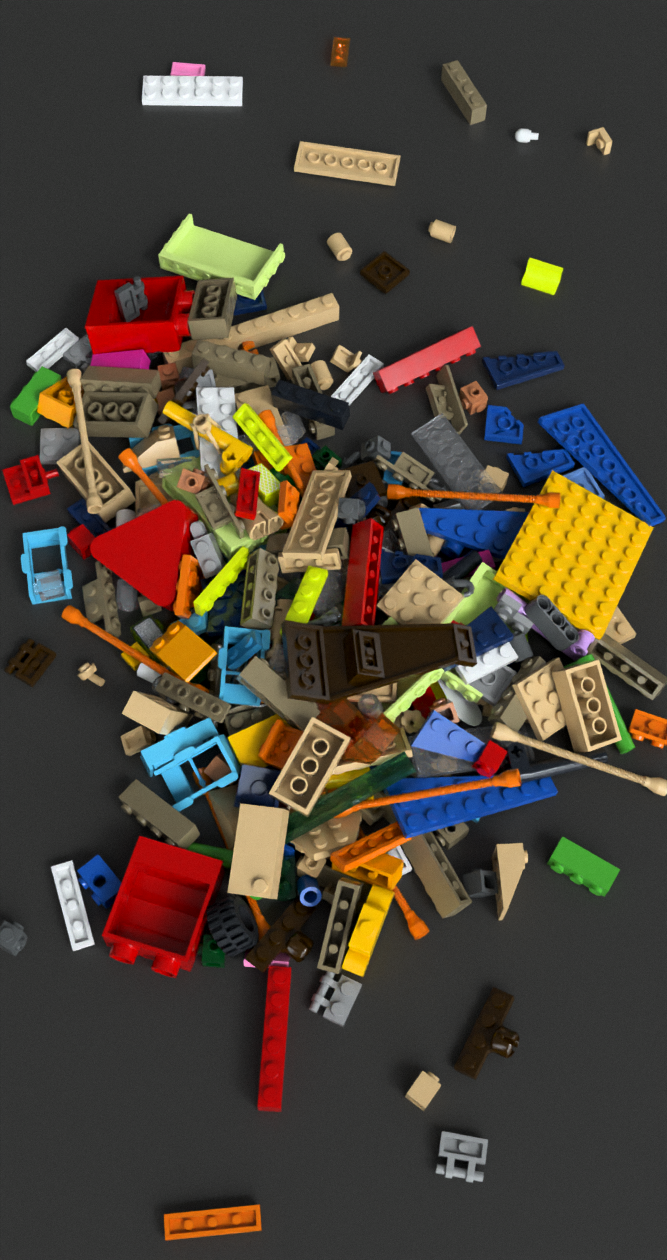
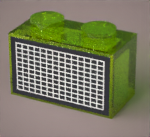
M149 615L130 627L132 637L150 655V659L159 663L160 660L149 648L165 632L161 622L158 619L154 620Z

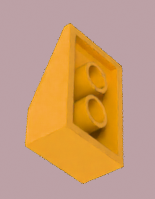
M66 376L40 393L37 413L59 423L61 426L69 428L73 425L77 413L74 394ZM81 384V398H82L83 395H84V391H83V387H82V384Z
M179 620L171 624L167 631L157 638L149 648L164 666L187 683L217 654L213 648Z

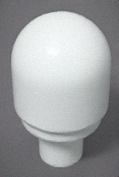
M521 128L516 131L515 139L521 143H528L530 140H538L539 133H531V130Z

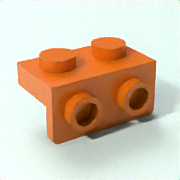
M287 480L280 482L278 515L284 520L283 526L280 528L281 530L292 527L299 509L300 493Z
M635 709L628 732L632 734L631 738L642 742L644 739L652 741L651 745L662 749L664 746H667V719Z
M277 719L275 724L271 726L265 743L261 745L258 756L264 764L282 770L303 731L287 726L282 720Z

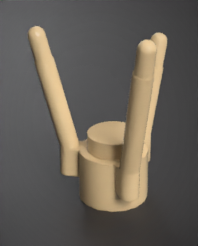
M209 414L195 416L190 426L193 429L196 449L199 450V432L207 434L215 449L221 455L222 450L210 432L212 425L220 429L221 426Z

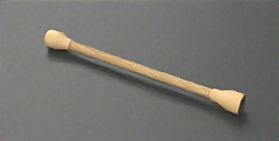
M70 369L66 375L68 384L71 386L74 394L88 485L87 511L91 514H97L103 511V504L95 487L81 398L80 379L82 373L79 369Z
M495 722L493 725L491 738L500 741H518V743H523L642 784V786L647 787L655 794L661 796L667 794L666 779L640 776L580 754L572 753L544 742L542 743V741L522 736L505 724Z

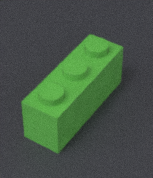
M43 366L36 371L30 382L22 388L19 396L11 402L10 408L13 417L33 426L41 415L37 413L40 393L62 380L61 375Z
M563 836L547 863L555 872L566 874L574 883L583 884L593 894L597 896L602 895L603 897L608 893L620 871L619 868Z

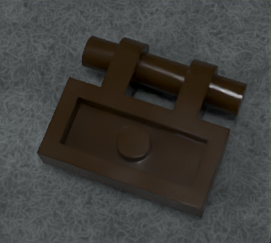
M28 638L25 643L19 646L17 654L9 659L4 671L11 675L15 669L18 670L15 674L16 678L34 687L57 655L56 652L38 643L35 649L31 648L35 642ZM25 655H29L25 662L22 663L21 661Z

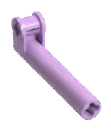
M507 587L504 588L496 600L499 602L502 596L507 594L522 604L518 612L530 620L525 613V606L528 603ZM533 624L531 628L548 640L536 625ZM584 629L577 631L579 635L578 641L562 652L573 661L586 656L588 653L587 648L595 640L591 632Z

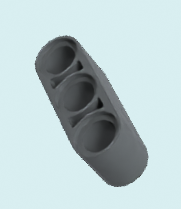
M539 595L525 606L526 615L557 650L564 651L578 641L579 635L577 630L547 596Z

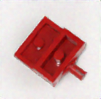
M38 455L20 460V465L2 470L13 505L51 494L48 479L59 476L57 468L46 472L41 465Z

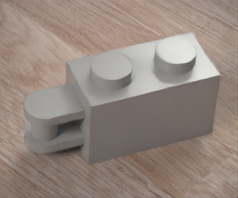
M193 522L190 530L194 540L190 541L207 579L218 574L224 568L226 562L213 532L208 534L203 522Z

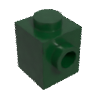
M326 445L322 449L316 450L312 455L316 470H324L332 457L339 461L336 465L339 468L342 465V459Z
M211 932L209 935H204V940L199 942L198 955H202V966L225 968L226 953L217 945Z

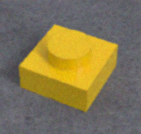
M137 642L131 646L150 658V655ZM125 652L121 653V657L134 671L137 670L141 662Z

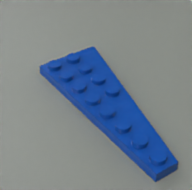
M584 403L539 418V425L641 521L648 524L649 527L664 522L666 516Z
M488 777L384 779L381 782V786L386 796H394L464 782H475V780H486ZM551 777L521 783V786L512 788L495 787L492 785V787H481L475 790L470 789L469 791H459L418 800L413 799L407 802H397L390 804L404 838L407 839L556 796L558 791Z

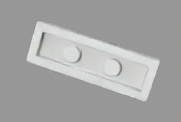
M65 328L26 361L27 366L35 372L42 366L47 369L63 357L65 351L79 340V337Z
M508 642L476 657L477 664L474 667L459 665L455 669L464 684L467 685L516 661L518 655Z

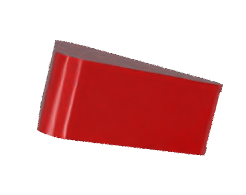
M172 500L97 536L91 543V554L153 603L174 612L173 605L174 601L177 600L178 593L176 591V583L180 579L179 563L183 555L194 557V550L190 541L194 540L190 526L193 522L198 521V514L183 502Z

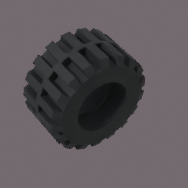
M231 894L207 907V921L210 932L217 945L228 956L233 957L259 942L256 920L250 908L240 896Z

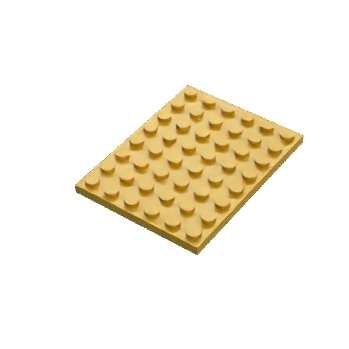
M552 470L539 495L549 492L560 493V508H549L542 504L534 503L493 580L530 601L539 595L547 596L572 625L591 632L595 638L600 640L654 527H649L648 524Z

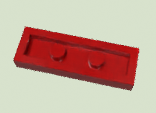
M241 468L234 516L250 520L255 519L260 472Z

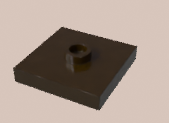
M383 251L360 270V275L386 295L410 275V270Z
M374 461L342 469L350 470L352 476L345 494L347 498L353 496L369 482L375 486L380 497L387 495L386 488Z

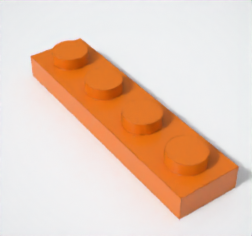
M395 822L331 853L330 861L345 873L411 840L412 837L405 839L398 822Z
M260 1204L164 1214L165 1240L262 1231Z

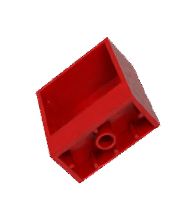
M184 276L141 278L145 286L144 294L148 298V309L141 310L140 308V316L130 322H123L114 291L128 282L133 285V278L97 280L85 324L93 354L142 349L145 353L179 351L183 337L191 336L188 318L195 291L186 290Z
M139 836L102 934L106 945L111 947L109 957L126 964H134L137 955L154 960L151 967L153 971L172 978L177 977L179 969L191 972L199 949V942L202 941L208 923L207 907L215 903L225 874L223 861Z

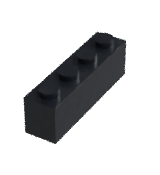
M278 380L271 394L275 408L340 430L344 429L350 417L348 402L282 380Z

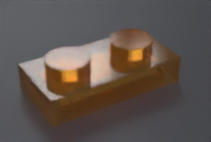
M334 37L331 66L347 67L350 38Z

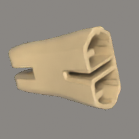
M237 493L230 496L234 507H236ZM259 497L255 519L241 518L249 537L254 541L279 531L284 523V520L278 513L264 504Z

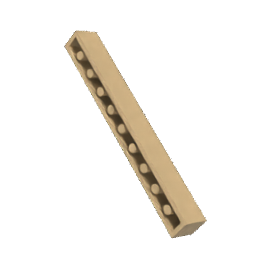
M333 293L231 326L229 338L201 341H209L213 344L225 345L237 350L242 349L243 342L253 341L255 347L252 349L339 320V305ZM197 340L183 342L179 351L163 352L164 364L176 362L178 374L195 369L192 363V352Z

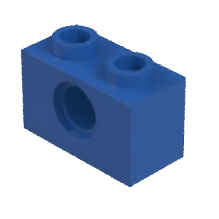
M98 854L77 870L80 876L77 880L85 890L89 887L93 892L91 897L98 906L102 904L107 909L115 902L121 881ZM98 880H106L102 887L95 886Z

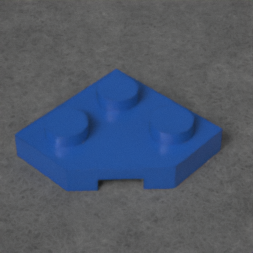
M488 405L484 440L522 444L523 423L520 420H516L507 407Z

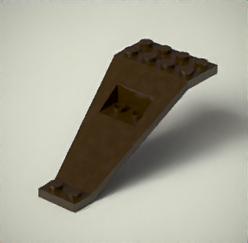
M284 620L281 624L288 699L329 704L454 664L474 667L477 664L471 626L454 623L317 626Z

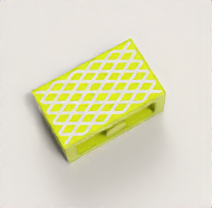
M262 463L249 468V470L260 472L258 497L268 507L279 502L280 482Z

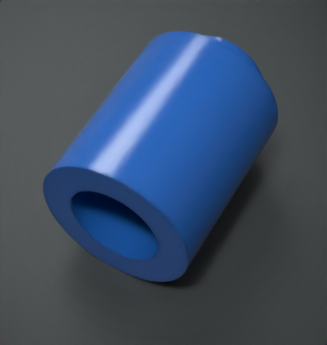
M446 540L441 547V551L448 558L457 559L465 546Z
M309 875L301 876L296 884L301 903L308 907L317 905L322 897L317 879Z

